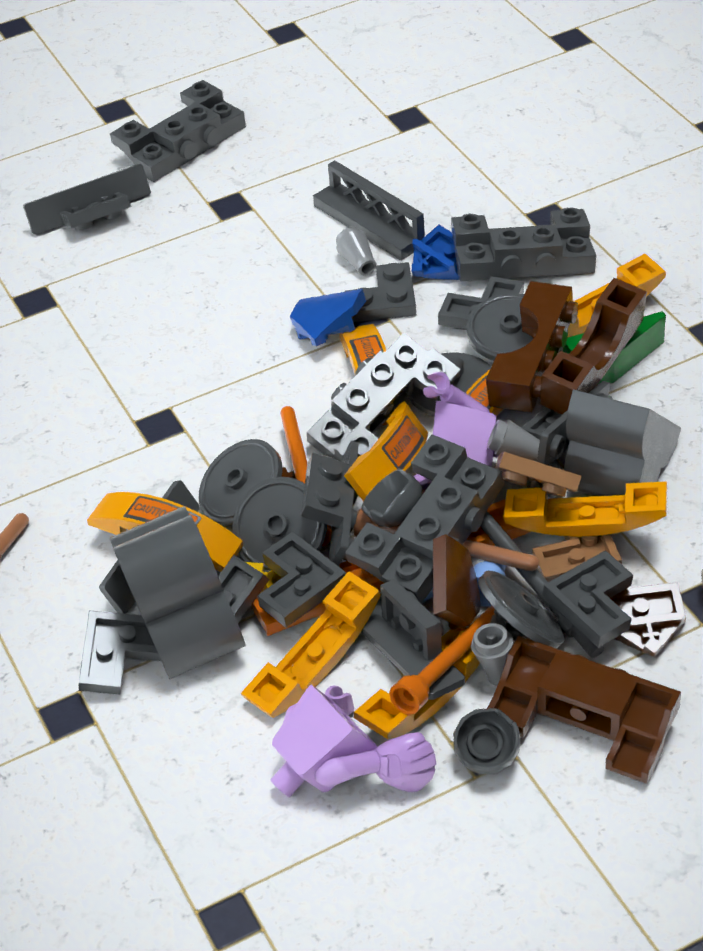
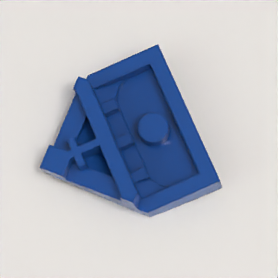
M439 224L422 240L413 239L414 260L411 270L413 276L460 280L457 272L455 246L451 231Z
M363 289L300 299L290 315L298 339L310 338L311 344L317 347L326 343V340L329 339L328 335L355 330L352 316L356 315L366 302Z

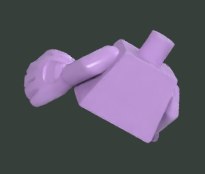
M435 372L428 375L427 378L434 381L437 388L433 386L424 388V395L428 398L440 396L441 401H436L433 435L465 447L468 458L492 467L493 457L498 458V456L494 455L493 450L487 448V443L496 423V415L490 413L487 407L467 393L450 385L448 376L443 372ZM419 474L414 475L415 479L422 486L423 495L432 481Z
M311 684L298 703L287 709L283 724L273 738L272 746L286 762L270 780L283 794L291 797L304 781H307L322 792H328L335 785L352 778L376 773L384 783L407 792H417L433 779L436 758L431 743L427 742L423 734L419 732L402 735L377 746L348 716L354 711V703L350 693L343 694L342 688L333 685L327 688L324 694Z

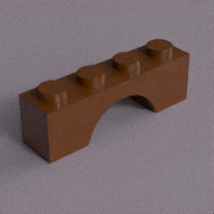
M617 278L612 279L596 301L590 322L576 347L569 354L560 350L543 373L541 378L540 405L563 415L568 410L573 389L589 393L599 384L643 322L647 291Z
M530 281L520 303L522 332L532 336L533 340L518 350L497 354L486 378L489 406L529 413L533 412L538 399H540L542 375L556 357L559 348L565 347L568 338V327L570 324H574L577 319L578 303L573 302L571 286Z

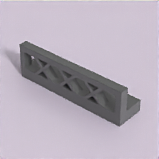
M336 160L329 163L330 185L313 195L314 206L345 226L357 227L359 230L364 231L369 241L401 261L413 254V239L422 240L425 237L424 213ZM341 178L343 179L346 186L341 184ZM362 191H364V193H365V195L367 196L368 200L365 198V196L363 195ZM383 203L387 206L390 213H388ZM405 217L412 220V227L410 226Z

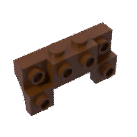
M518 636L511 651L508 653L500 681L487 709H499L516 722L520 738L523 739L538 713L613 740L612 747L606 757L605 769L647 784L663 752L664 739L680 708L681 691L631 675L622 669L602 665L582 655H574Z

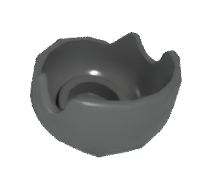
M400 468L396 469L384 477L370 491L362 503V510L379 526L386 528L400 526L422 496V486L410 473H406Z
M496 708L473 710L460 719L453 733L456 756L466 768L477 774L500 773L512 765L520 750V733L516 722Z

